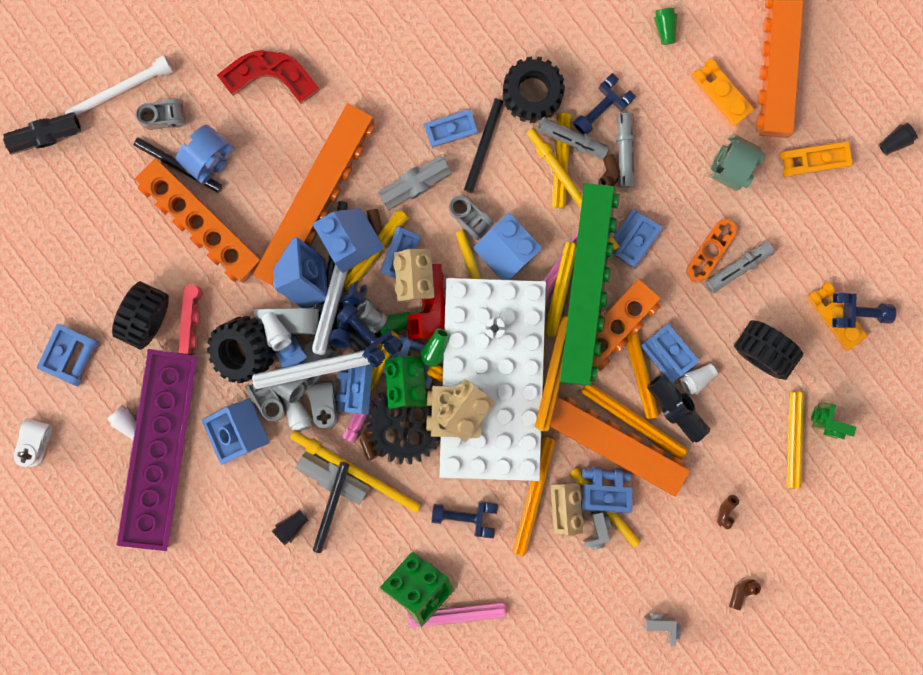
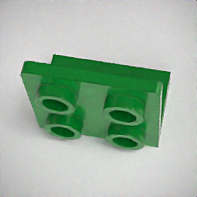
M411 552L380 586L384 593L406 608L414 622L421 627L454 591L449 578L414 552Z

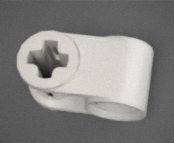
M28 418L23 421L14 452V460L17 465L21 467H35L42 462L52 432L51 424ZM27 452L28 454L32 455L31 459L26 457Z

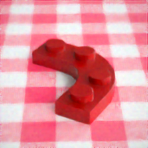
M264 50L250 52L241 56L217 74L232 96L260 77L279 79L287 86L300 104L320 90L306 70L295 59L281 52Z

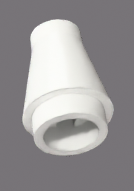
M275 313L265 314L261 320L264 325L268 346L272 347L274 351L287 348L291 344V334L279 321Z
M709 363L704 367L683 374L680 384L689 396L697 395L713 378L718 376L715 367Z
M299 400L295 403L283 401L289 429L301 433L312 427V418Z
M121 405L107 420L111 423V427L133 441L136 420L129 409H125Z

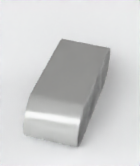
M254 309V318L259 320V324L263 323L261 318L265 314L273 312L291 335L316 334L319 309Z
M313 339L303 349L307 358L299 364L336 357L338 352L327 345L324 355L313 353ZM322 375L273 385L271 389L289 403H295Z

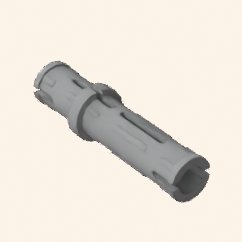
M633 113L617 114L618 136H616V142H618L620 188L635 187Z
M542 117L538 123L537 132L573 146L580 153L586 152L603 160L608 152V145L591 139L590 135L586 133L582 135L546 117Z
M765 241L751 252L746 251L742 254V258L706 280V286L712 294L716 293V291L734 281L748 270L756 269L758 267L757 264L769 256L774 255L773 247L768 241Z

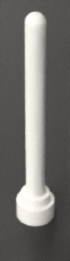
M162 55L155 59L156 62L152 63V67L66 110L65 114L74 112L78 116L156 75L159 77L162 75L167 76L173 73L174 70L167 57Z

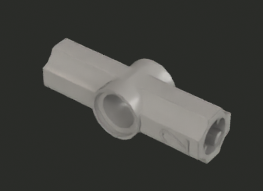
M440 155L419 168L415 167L399 177V180L378 191V194L389 211L410 198L414 199L430 189V186L451 175V171Z
M305 451L295 468L299 472L318 481L317 484L331 492L338 471L336 465ZM347 472L340 495L360 505L370 486L349 475Z

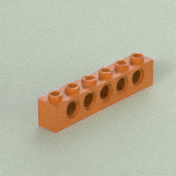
M154 158L135 178L140 184L137 188L147 198L150 195L155 198L157 202L154 205L165 215L169 212L175 218L172 222L182 232L186 229L192 235L189 239L198 248L204 246L209 251L208 258L217 266L221 263L227 269L224 273L233 282L239 280L244 283L255 272L261 259L159 160ZM167 183L168 191L163 195H159V186ZM180 200H185V209L177 212L175 209L176 203ZM197 217H202V227L194 229L193 220ZM220 234V243L216 246H211V236ZM234 250L237 251V261L229 263L227 260L228 253Z

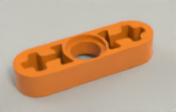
M722 219L714 225L686 268V275L691 281L701 282L708 278L737 233V227L733 221ZM719 226H729L728 231L730 235H724L720 242L712 239V236L718 238L721 234ZM708 244H714L717 247L718 254L716 257L710 258L705 254V247ZM703 260L711 263L710 266L706 263L701 269L704 273L703 276L698 275L695 277L693 275L695 272L692 269L693 266L698 267Z

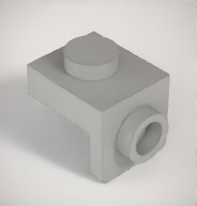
M598 511L591 513L597 537L583 540L584 546L590 547L591 550L603 548L605 543L610 542L607 531L611 530L608 515L603 516V512Z
M650 613V617L644 616L643 626L647 631H668V643L671 646H676V639L681 637L680 624H677L673 617H665L664 613Z

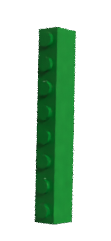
M584 183L560 382L592 386L593 381L597 382L599 367L595 366L596 356L600 357L602 342H598V334L603 332L605 317H601L602 307H606L608 293L604 292L605 282H609L611 268L607 267L608 257L612 258L614 243H610L611 233H615L617 219L613 218L614 208L618 209L620 194L616 193L614 186Z

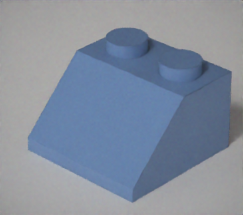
M361 208L333 211L313 223L327 251L342 273L384 249L383 244Z
M510 212L494 225L473 247L475 252L501 280H510L543 249Z
M293 238L274 267L273 285L276 291L301 308H310L324 302L328 292L325 259L299 238Z
M250 398L230 405L202 420L221 465L269 444L266 431L262 427L256 408L253 406Z

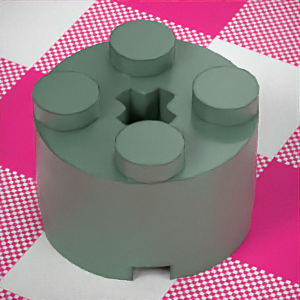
M732 134L728 138L731 141L727 147L722 145L711 166V170L714 173L709 174V177L734 191H738L742 186L745 188L749 187L754 178L752 172L756 166L761 164L765 153L755 144L736 134Z

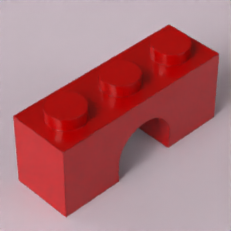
M432 264L434 298L422 299L421 311L418 314L407 315L408 340L430 339L436 329L445 330L442 264Z

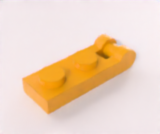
M710 58L704 63L705 66L701 70L697 69L691 74L692 78L735 127L753 112L754 108L720 70L718 64ZM710 74L715 78L711 83L706 79Z
M849 141L780 153V159L784 161V177L853 166ZM800 158L801 166L794 167L793 159Z
M827 281L821 285L819 291H813L807 295V298L844 350L849 351L868 336L857 321L855 328L832 327V318H843L844 303H833V293H836V290ZM828 297L830 303L824 306L822 300Z

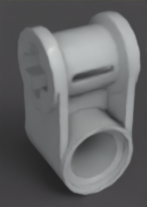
M181 99L144 103L136 110L137 120L148 130L178 128L186 125L185 120L182 118L181 106L183 105V100ZM147 112H154V118L151 121L145 122L143 120Z
M456 196L450 201V215L476 241L479 240V235L488 225L492 226L494 224L482 210L477 208L465 196ZM463 202L467 208L466 212L457 214L453 210L454 203ZM479 221H482L475 229L473 228Z
M363 296L365 298L364 303L355 307L358 310L357 318L371 332L376 333L385 325L387 315Z
M332 380L314 383L308 389L313 421L320 428H332L338 421L334 382ZM324 411H326V414H331V419L327 420V424L325 421L320 420V416L324 415Z
M253 384L245 386L251 399L265 419L279 421L285 417V404L280 395L271 389V386L264 387L263 389H255ZM273 403H276L280 408L278 415L275 417L270 416L268 412L269 406Z

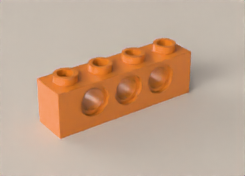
M640 279L604 315L603 332H599L598 339H606L608 349L602 352L600 357L596 356L595 366L599 367V371H602L610 362L607 357L613 351L618 353L627 344L624 340L630 332L635 335L644 325L641 320L647 314L652 317L661 307L658 304L661 298ZM633 302L639 303L642 306V312L638 316L630 315L627 310L629 304ZM616 320H620L625 324V330L621 334H614L611 331V324Z

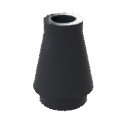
M909 123L899 124L878 145L887 156L890 153L913 145L918 136Z
M298 510L293 515L275 525L276 528L272 532L285 546L288 542L292 543L309 520Z

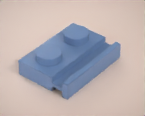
M633 209L613 237L620 246L613 251V255L636 269L663 231V227Z
M669 323L640 345L661 373L665 374L672 383L699 362L698 358Z

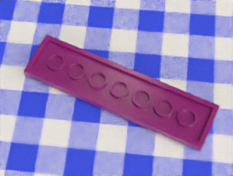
M147 349L116 542L117 546L167 551L198 356Z

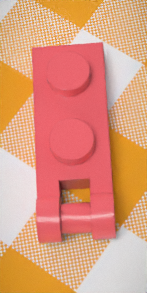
M192 284L187 285L183 291L178 353L193 354V349H197L198 345L195 325L199 324L200 310H197V300L201 299L203 291L200 287Z

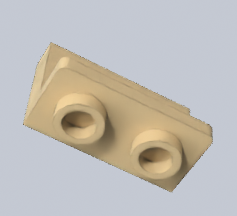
M407 249L395 252L393 265L396 273L395 291L397 301L404 302L434 298L431 250Z
M464 379L455 388L453 395L447 403L439 409L435 420L466 443L496 401Z
M551 484L554 534H564L565 536L582 534L583 518L580 484Z

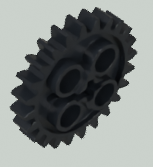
M383 392L379 393L381 401L372 400L375 409L369 408V413L372 414V417L364 419V421L371 423V427L364 429V431L372 433L367 441L376 442L372 450L380 448L379 457H384L388 454V462H392L396 457L397 464L402 465L404 458L407 464H412L413 457L417 462L422 461L421 454L429 457L428 448L437 449L433 442L434 440L441 441V437L431 436V431H426L427 416H432V406L420 408L423 416L419 421L413 417V410L416 407H408L406 416L405 407L399 408L398 416L393 418L389 414L387 395ZM405 420L406 423H409V427L403 428L400 426V422ZM390 428L396 433V438L393 442H389L385 435L386 431ZM414 431L420 436V441L417 445H413L410 442V435ZM403 436L404 446L401 447L400 441Z

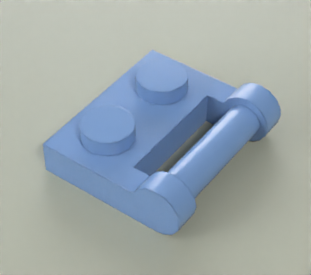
M57 323L37 369L72 385L79 386L82 380L80 376L93 349L97 348L99 341ZM78 342L84 344L83 349L71 374L65 372L66 367Z

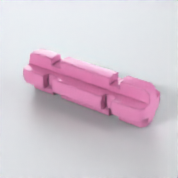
M370 398L369 408H371L372 405H373V403H372V400H373V399H371V398ZM353 414L348 424L349 428H346L343 434L345 440L355 442L358 436L357 432L361 430L365 422L364 419L367 418L368 414Z

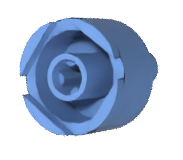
M204 125L190 135L192 141L188 146L183 143L176 155V161L201 184H205L215 171L218 174L221 173L228 165L225 160L235 150L225 138L209 125Z

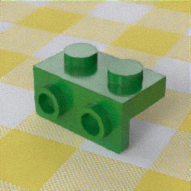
M399 356L385 360L389 409L426 407L424 363L421 357Z
M819 403L818 407L814 408L811 415V421H814L812 427L824 430L823 435L836 439H845V436L854 437L857 427L832 420L836 405Z

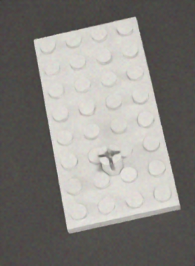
M446 278L445 331L450 336L444 352L443 386L457 387L466 379L477 388H481L496 403L482 420L480 437L469 438L466 443L458 437H441L439 478L540 480L541 431L535 428L542 399L546 281Z

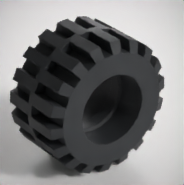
M532 56L526 57V61L520 59L515 66L512 65L508 74L504 78L503 101L505 100L507 110L510 109L512 111L511 115L520 117V121L530 120V123H535L536 120H541L542 117L550 118L561 105L565 91V85H563L564 78L563 75L559 74L560 69L557 66L553 67L551 65L552 62L548 59L546 62L542 61V57L538 56L537 60H532ZM526 79H539L546 85L548 94L542 101L529 102L521 96L519 92L520 84Z
M137 282L127 292L117 310L112 326V336L140 350L144 349L152 341L163 322L169 304V295L144 282Z
M239 316L216 327L211 332L212 337L208 338L207 343L210 347L207 348V353L211 356L209 358L210 363H213L215 366L213 369L216 372L219 371L223 379L228 378V381L232 383L236 381L237 383L247 382L252 379L254 374L267 371L274 362L273 357L276 356V351L268 346L263 323L259 324L258 319H250V316ZM237 342L244 348L246 357L239 351Z
M751 320L734 344L737 352L751 364L765 373L783 380H787L803 356L802 350L794 341L775 328L755 320Z

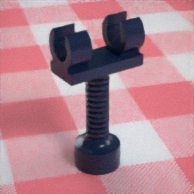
M614 73L609 75L598 87L606 97L587 116L579 115L573 121V125L582 135L584 133L589 134L593 130L592 122L611 104H614L622 112L635 99L636 95L631 90L621 99L611 90L619 80Z
M358 281L352 283L349 286V294L343 297L344 288L338 308L342 310L350 303L354 307L364 303L365 298L363 296L367 294L368 290L366 284L361 286L360 292H358L356 288ZM339 321L338 328L331 331L329 342L333 346L340 348L349 346L351 338L350 333L347 332L349 323L344 325Z
M833 293V303H844L843 318H832V327L855 328L856 316L877 318L879 323L886 324L893 323L896 318V308L892 304H880L878 308L856 307L857 294Z
M350 303L341 310L337 318L344 325L350 323L369 341L371 345L366 348L362 356L367 358L373 367L377 368L386 359L384 353L378 348L383 345L388 353L394 354L402 346V343L396 336L392 335L390 330L378 338L357 318L358 310Z
M478 501L476 514L447 511L444 509V505L433 504L431 523L441 524L446 519L471 522L476 524L474 533L476 537L494 538L495 528L481 527L483 512L497 514L498 504Z

